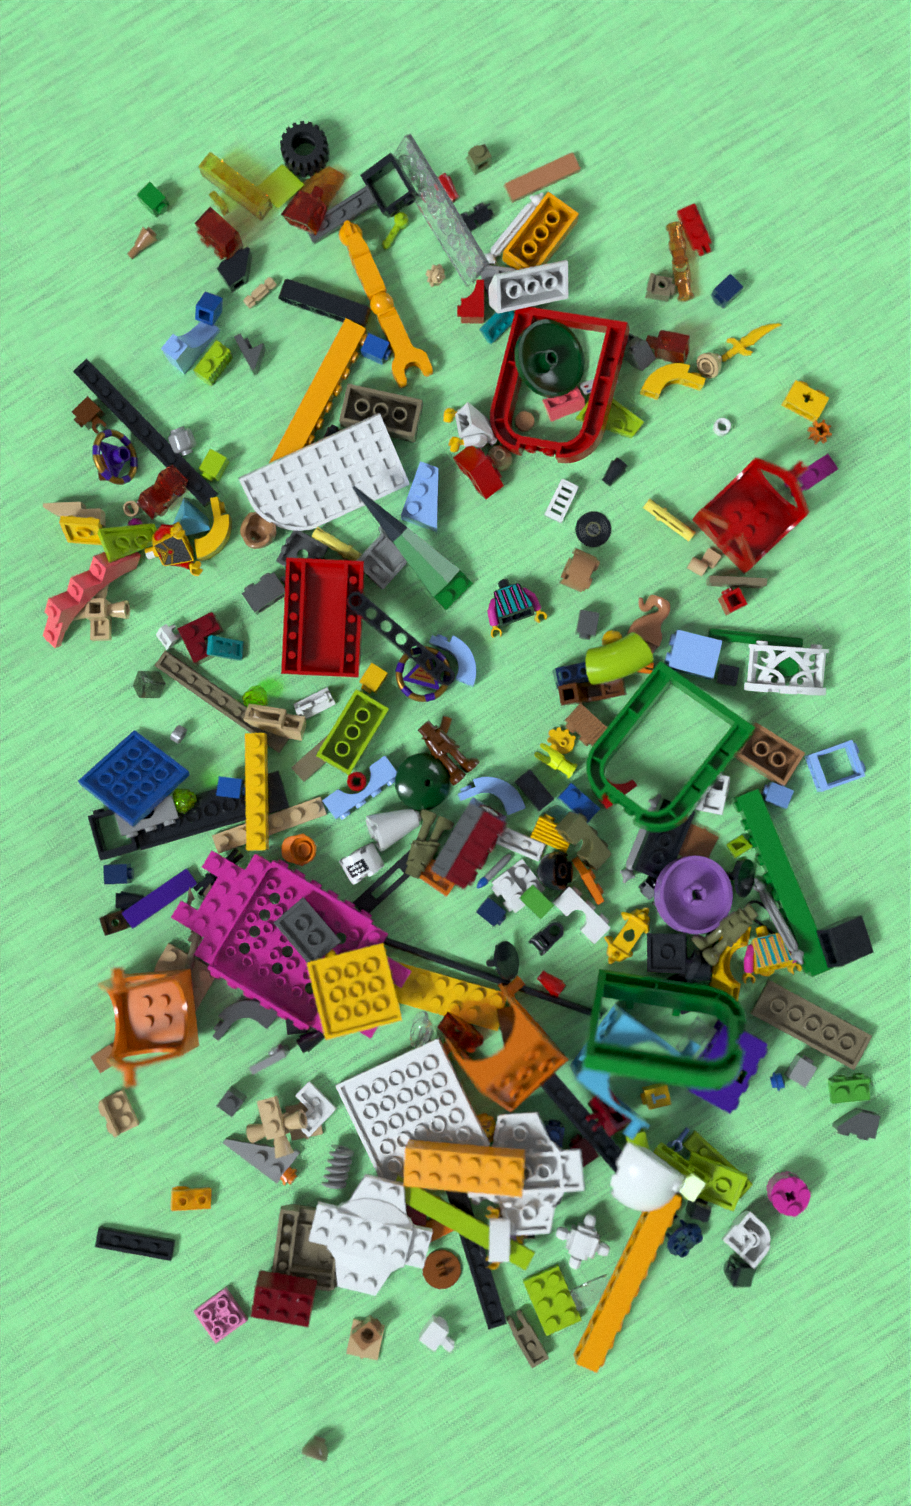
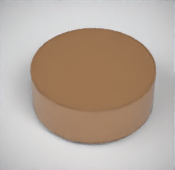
M523 411L516 416L515 425L517 429L522 432L532 429L534 417L530 412Z

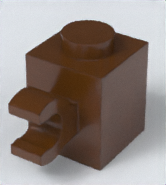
M88 396L71 411L76 416L73 420L81 428L84 425L88 430L92 428L97 435L100 433L97 430L98 426L103 425L106 429L108 428L107 424L100 420L105 416V413Z

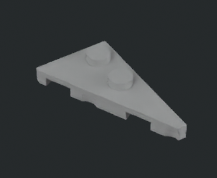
M227 1138L223 1142L224 1145L275 1183L280 1181L283 1173L291 1166L300 1151L294 1149L292 1154L275 1158V1148L266 1144L248 1143L238 1139Z

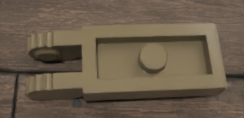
M518 1310L516 1311L517 1317L523 1326L517 1329L511 1316L506 1317V1320L531 1368H534L549 1359V1356L531 1324L527 1322L522 1311Z

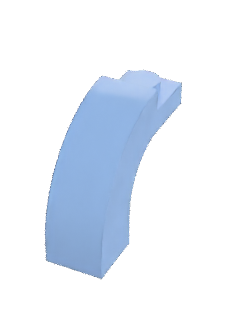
M495 777L473 779L475 787L472 788L471 785L460 789L461 793L458 794L460 801L480 793H491L501 800L507 815L526 808L518 791L506 781Z

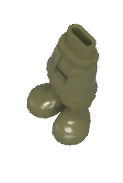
M423 809L420 811L423 823L416 840H413V844H411L408 861L406 862L408 866L405 874L419 879L421 873L425 871V868L430 864L433 856L438 851L437 847L441 845L438 841L445 829L450 830L454 826L452 821L439 816L429 841H426L429 830L437 815Z
M750 904L746 905L743 909L740 907L737 911L722 918L719 922L720 925L712 933L705 937L695 934L692 937V941L703 951L702 955L711 965L715 966L719 961L720 954L727 946L732 947L734 943H737L738 939L753 924L752 920L758 914ZM721 936H723V939H722L720 942H718L714 947H712V945H713Z

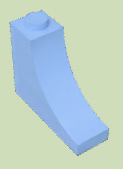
M199 322L192 330L182 336L172 334L161 350L168 361L185 375L220 330L215 325L210 326Z

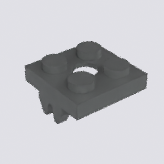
M293 530L291 536L287 537L285 545H282L281 553L276 562L286 567V558H298L297 553L302 549L308 552L307 559H323L328 546L301 531Z

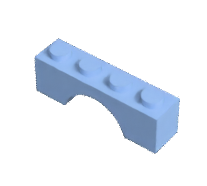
M386 756L369 767L371 777L369 784L363 791L356 794H347L338 789L322 800L335 819H345L351 814L349 810L355 806L357 809L367 803L365 799L370 795L374 798L381 793V787L386 784L390 786L395 783L397 771Z

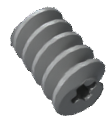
M331 1145L336 1150L329 1152L334 1158L327 1160L332 1166L325 1168L330 1174H324L323 1177L328 1179V1181L322 1182V1185L332 1189L345 1188L347 1185L345 1180L349 1176L347 1173L350 1172L348 1165L352 1163L350 1157H353L354 1152L342 1145Z

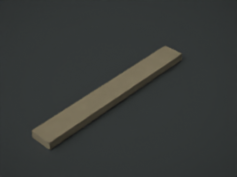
M165 650L154 665L248 732L266 733L267 745L278 753L282 751L290 738L275 735L245 722L244 716L247 710L245 705Z

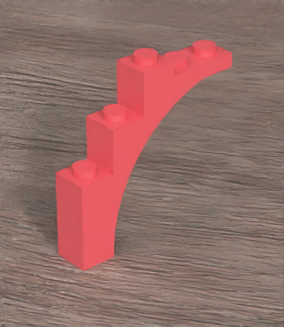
M105 552L93 556L89 570L71 577L67 591L48 598L45 608L48 620L43 633L46 641L54 648L61 646L66 630L80 610L109 583L136 569L141 555L135 552L109 563Z

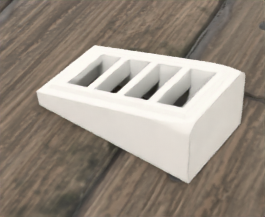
M561 479L544 515L562 523L579 487ZM562 487L572 491V493L570 494L562 490ZM561 494L569 499L566 501L558 497V495ZM555 501L565 505V508L554 504ZM554 508L562 512L561 516L552 512L551 509Z

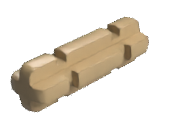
M268 277L264 284L261 283L251 292V296L248 295L243 300L248 308H252L256 305V301L259 302L269 293V289L272 290L276 287V282L271 277Z

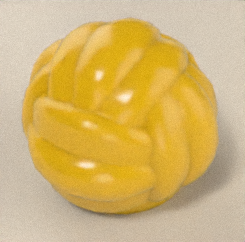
M613 630L607 631L603 635L602 645H607L621 639V633Z

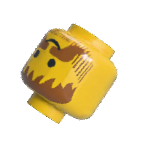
M487 1113L477 1115L489 1143L493 1142L496 1129L494 1118L487 1115Z

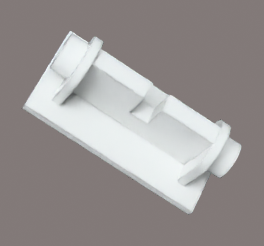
M328 687L293 705L298 716H304L308 719L336 703Z

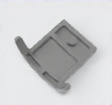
M379 526L380 535L357 561H364V573L383 590L405 566L407 561L383 528Z

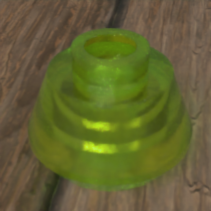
M258 685L250 687L242 696V700L247 707L248 704L267 706L268 704L267 692Z
M177 788L172 794L174 805L177 811L182 814L192 809L197 801L195 793L189 789Z

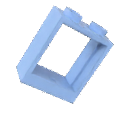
M852 740L804 756L817 792H823L865 777V765L859 760L858 746ZM845 748L854 774L827 783L818 757Z

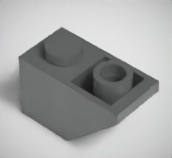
M629 333L623 357L631 366L643 371L656 357L647 341Z
M855 1108L834 1121L832 1126L841 1135L849 1136L851 1133L857 1135L856 1137L868 1141V1138H876L880 1116L872 1111Z

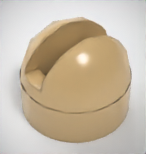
M127 501L123 506L125 515L129 517L136 516L139 512L138 504L134 501ZM127 506H131L134 511L133 514H131Z

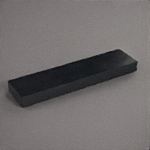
M99 1226L95 1247L171 1261L176 1240Z

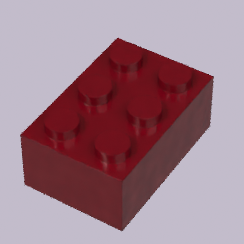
M260 1270L254 1290L251 1317L309 1328L317 1280Z

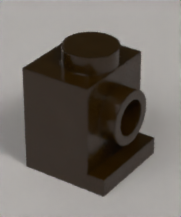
M126 909L99 918L105 936L131 928L122 915V912ZM114 919L119 921L117 926L114 925Z

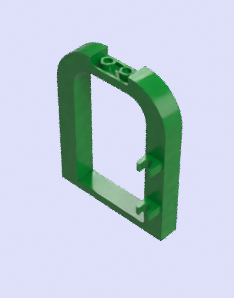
M660 661L592 746L586 762L589 785L601 801L608 796L607 799L614 805H621L627 815L631 817L633 815L636 816L633 819V825L650 832L672 830L687 820L755 733L756 727ZM672 684L731 725V727L672 803L663 810L648 811L612 786L605 778V768Z
M599 969L583 1069L698 1089L723 1087L731 1083L738 1076L741 1069L744 1050H740V1043H736V1041L740 1040V1035L744 1033L746 1023L744 1009L733 996L718 988ZM603 998L626 1001V1009H633L634 1003L671 1008L673 1009L672 1016L680 1017L681 1010L715 1016L725 1024L727 1029L726 1054L715 1060H705L597 1042L596 1037Z

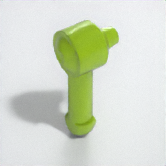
M399 212L395 215V225L382 242L384 249H389L400 229H405L408 226V216L404 212Z

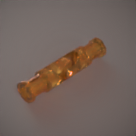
M672 222L666 225V231H668L670 240L668 242L669 251L674 260L672 259L674 282L678 287L679 293L677 300L679 302H686L695 296L691 291L690 283L692 278L688 258L685 256L686 242L681 229L683 224L682 222ZM687 264V268L685 271H676L675 267L678 269H682Z

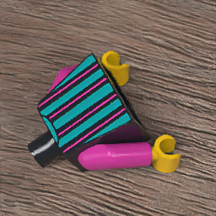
M502 579L498 582L499 589L493 592L494 598L490 600L487 610L489 623L493 628L491 630L493 638L494 630L500 631V637L502 635L498 624L502 627L535 615V621L540 623L538 619L539 614H542L545 620L547 619V614L540 610L542 607L535 593L527 588H522L519 583L510 585L508 579Z

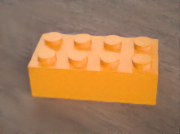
M548 191L503 251L502 261L515 268V270L547 264L577 224L579 213Z

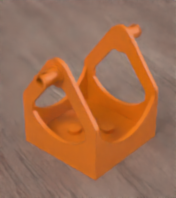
M117 967L111 969L112 978L98 983V987L109 994L115 1014V1039L111 1054L107 1057V1062L116 1070L123 1071L124 1087L138 1085L135 1069L181 1057L199 1046L191 969L124 974V967ZM168 1052L167 1054L143 1060L126 1061L122 1059L140 1054Z
M518 975L507 986L502 983L498 985L515 1011L513 1033L506 1045L498 1053L484 1060L473 1061L447 1032L444 1034L445 1042L442 1044L447 1055L452 1051L454 1057L480 1091L509 1112L517 1108L540 1087L539 1084L551 1073L556 1072L569 1060L539 1023L515 998L514 994L526 985Z

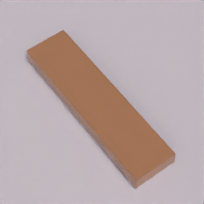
M573 152L504 183V187L513 203L580 172V167Z

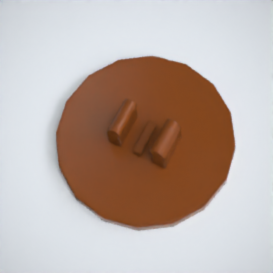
M436 1250L426 1257L423 1276L430 1286L437 1289H447L458 1281L461 1273L460 1262L452 1252Z

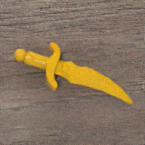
M767 324L749 332L747 336L742 337L740 341L735 338H728L726 342L733 344L734 347L721 356L722 362H726L737 353L744 356L752 355V351H748L745 348L754 345L761 337L782 324Z

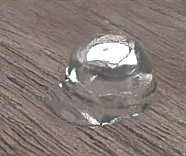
M426 1011L418 1012L413 1020L410 1031V1043L415 1048L437 1038L436 1027L429 1020Z

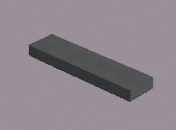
M368 185L317 217L311 223V230L306 228L314 244L318 243L344 225V221H352L377 205L378 202L371 188Z

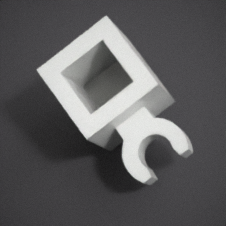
M432 1315L420 1331L419 1341L434 1352L439 1345H442L448 1352H451L455 1347V1341L447 1337L449 1332L447 1321L440 1316L437 1318L435 1315Z

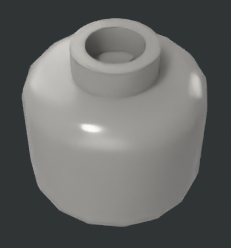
M182 426L170 431L171 435H169L168 440L175 453H181L182 456L193 452L192 448L196 446V440L191 429H185Z

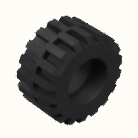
M300 121L298 125L295 122L292 124V128L289 126L286 128L287 133L283 132L282 140H280L282 157L285 166H287L290 172L293 171L294 175L298 176L301 174V177L305 178L306 175L313 177V173L316 172L317 175L321 173L320 169H325V162L328 163L329 161L327 138L324 131L320 130L318 125L313 126L312 122L309 121L307 124L304 121ZM307 143L315 147L313 152L303 156L295 153L296 148L301 144Z

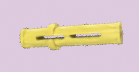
M651 498L643 506V509L656 517L655 520L658 522L660 520L688 542L696 533V531H693L670 514L667 508H662Z
M317 527L312 534V538L338 552L344 559L357 561L362 555L352 545L343 543L320 527Z

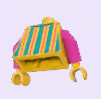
M760 926L755 929L758 937L752 939L751 944L747 946L744 956V972L746 973L743 974L742 980L745 984L746 978L749 976L751 977L752 984L755 983V977L752 975V972L756 975L787 967L788 972L794 974L793 968L795 966L797 971L801 972V965L791 959L792 952L788 950L779 933L769 935L766 926Z

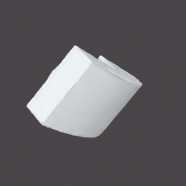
M490 1218L489 1262H509L510 1218Z

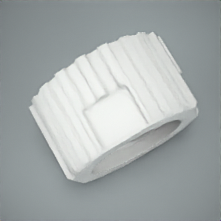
M725 418L717 419L713 425V430L718 436L727 435L731 429L730 421ZM718 424H725L726 430H720Z

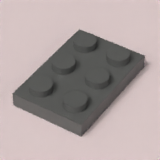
M305 897L301 898L273 922L306 962L321 959L341 942Z

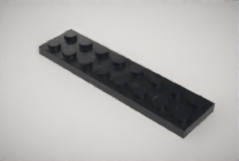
M280 772L268 773V814L290 808ZM217 789L175 800L174 804L179 819H175L176 823L165 826L164 823L157 825V829L146 832L145 829L138 831L137 838L140 849H149L245 821L246 795H243L242 799L216 796ZM153 809L144 819L151 818L154 814L155 809Z

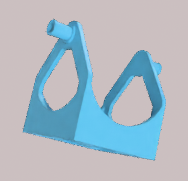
M616 1003L599 1024L596 1037L597 1042L627 1047L642 1042H654L671 1054L693 1057L701 1048V1046L690 1039L682 1052L677 1051ZM585 1043L570 1064L575 1079L612 1107L632 1119L623 1133L633 1140L642 1127L648 1129L650 1124L616 1095L615 1097L621 1105L611 1099L608 1088L609 1073L583 1069Z

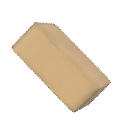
M708 548L701 561L713 569L721 555Z

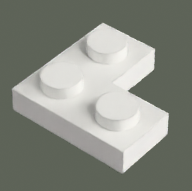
M311 1081L295 1095L309 1109L305 1113L307 1128L301 1130L310 1137L337 1108Z

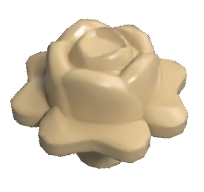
M441 264L432 265L431 269L426 271L427 282L430 283L431 287L440 286L445 279V269L442 268Z

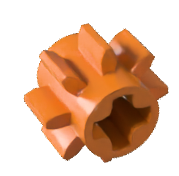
M815 420L812 423L813 427L807 429L808 432H811L808 439L815 441V445L819 441L825 444L827 442L826 437L832 436V433L829 432L831 425L825 424V420L821 423Z

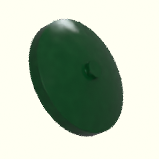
M540 320L526 327L518 337L515 346L516 368L522 381L529 389L543 397L557 398L576 388L584 372V354L579 340L567 326L554 320Z

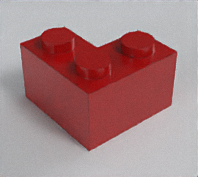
M473 445L467 446L453 457L460 471L470 479L476 491L483 498L488 499L504 486L500 480L502 475L492 466L494 464L493 460L488 454L485 456L480 448L476 449Z

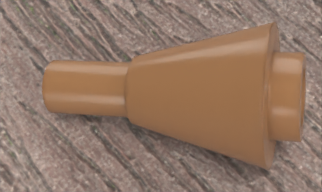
M149 226L147 228L142 227L135 245L127 254L134 259L140 251L157 241L155 238L157 234Z

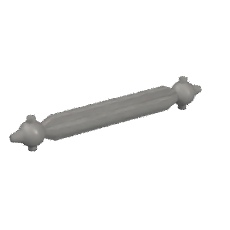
M658 794L653 799H649L648 802H650L651 807L648 811H655L661 794ZM639 829L626 861V869L620 871L623 883H626L631 878H635L631 868L646 830Z
M757 877L754 878L755 884L753 889L759 892L760 899L785 945L792 952L791 959L803 964L804 952L798 949L797 943L770 893L765 890L766 883L760 881Z

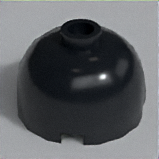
M563 851L546 854L541 859L537 868V875L545 887L551 890H565L568 888L566 887L567 884L572 882L573 866L572 862L566 858L568 856L567 853Z

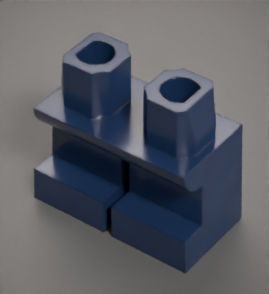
M586 662L558 667L553 670L556 689H558V686L590 682L587 676Z

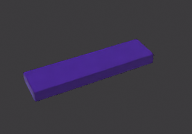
M186 868L122 912V915L132 929H134L189 891V886L190 889L196 886L197 882Z

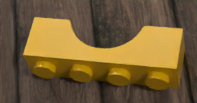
M750 926L738 939L737 943H734L732 947L727 946L719 956L718 963L715 966L712 965L711 969L712 980L709 986L727 992L737 1001L741 984L735 980L731 973L730 961L735 951L741 947L748 946Z

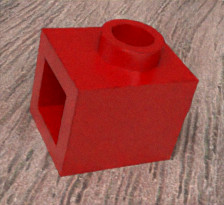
M731 587L722 591V596L718 598L726 616L747 605L739 587L734 590Z

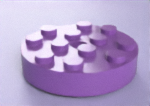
M685 856L673 860L660 872L655 884L654 899L658 913L671 928L682 933L703 934L717 928L722 918L728 916L732 905L733 892L728 875L718 863L703 856ZM692 890H694L696 893V897L694 900H692Z

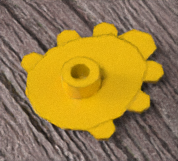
M558 727L556 730H549L548 734L550 737L547 738V741L551 742V748L561 754H567L573 749L576 736H571L568 729L562 731Z

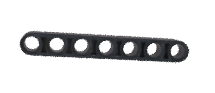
M353 592L349 595L347 605L354 613L438 684L445 686L453 683L455 674L452 669L360 592ZM353 596H358L361 599L360 606H353L351 604ZM367 609L375 610L376 617L374 619L367 618ZM387 621L391 624L389 632H384L381 629L382 622ZM398 634H403L406 638V642L402 645L396 642ZM414 646L418 647L421 651L418 657H414L411 654V648ZM428 659H432L435 662V667L432 670L426 667ZM443 671L448 672L450 675L448 682H443L440 678Z

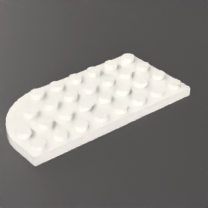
M380 413L238 477L251 506L263 519L269 523L273 522L277 527L296 531L316 528L364 506L365 504L353 490L352 485L356 486L374 501L410 485Z

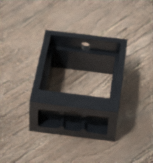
M391 152L360 175L365 185L371 188L378 202L377 206L387 218L395 217L403 207L410 206L419 197L397 157ZM396 168L408 192L387 207L374 183Z
M104 808L93 811V815L88 816L100 861L141 850L137 836L131 837L132 844L111 850L106 849L98 819L115 815V812L111 809L107 811Z

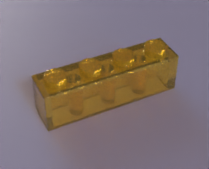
M209 152L198 166L205 179L260 221L272 209L271 198L213 153Z

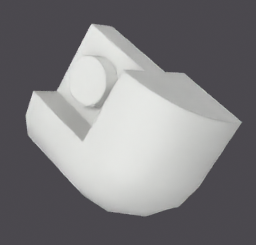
M721 775L695 810L723 815L729 792L730 777Z
M746 1210L735 1218L734 1224L721 1239L755 1268L770 1249V1234L767 1227L750 1211Z

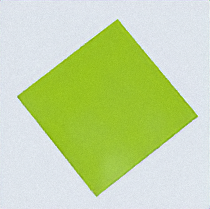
M281 164L256 188L279 209L304 184Z

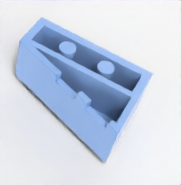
M420 461L401 513L402 520L437 532L438 467Z

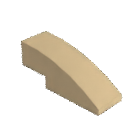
M82 502L43 503V507L58 517L69 515L82 518L94 517L100 520L102 527H106L105 512L101 508L86 509V505Z
M248 704L244 716L245 722L257 728L300 741L303 739L307 726L304 716L287 714L286 709Z

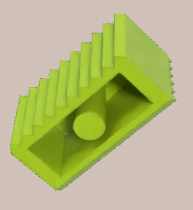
M216 340L193 370L198 378L209 386H213L217 377H220L219 374H222L226 365H229V362L233 359V355L230 349Z

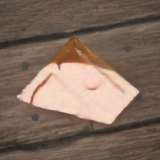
M328 166L304 181V186L296 193L327 210L345 181L346 176Z

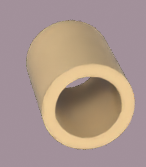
M693 557L687 569L702 577L708 564Z

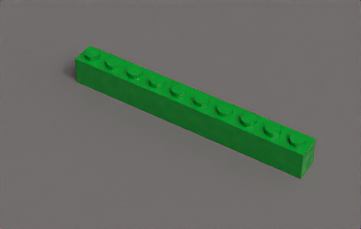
M753 789L734 797L735 802H733V806L736 812L741 814V825L744 831H748L750 836L748 842L752 845V849L755 848L757 855L755 858L758 865L764 869L763 877L765 882L771 886V897L774 902L778 903L780 908L778 910L786 921L798 949L804 952L803 964H800L804 974L807 973L809 976L814 977L833 969L827 967L816 932L818 929L759 789Z

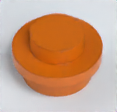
M289 1167L281 1176L280 1180L284 1186L287 1184L291 1185L298 1177L295 1168Z

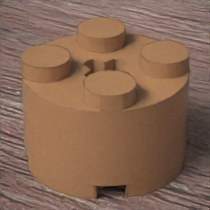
M574 548L572 551L574 556L572 559H568L561 575L563 579L559 583L582 592L590 587L592 583L590 576L593 571L597 570L600 561L597 560V557Z

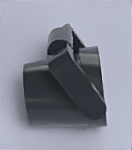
M696 948L691 957L686 958L687 983L711 980V964L707 960L701 959L702 951Z

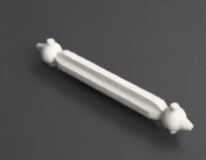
M543 193L530 196L531 203L526 204L491 247V252L483 254L484 265L496 264L495 257L499 256L541 202Z

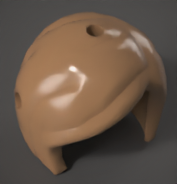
M255 511L249 513L243 520L240 534L248 547L261 549L274 541L277 528L273 522L269 523Z

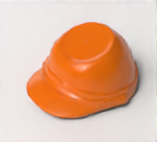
M302 833L284 839L281 853L287 862L303 866L314 859L317 846L314 840Z

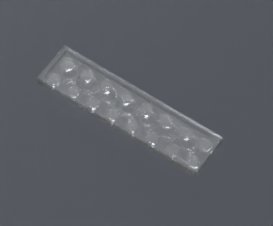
M411 134L405 135L393 155L397 157L419 195L415 199L416 205L464 284L468 287L476 281L488 266L489 261Z

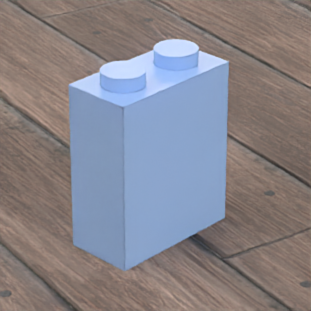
M681 630L671 634L669 639L671 649L670 653H666L664 663L677 672L709 680L714 678L722 640Z

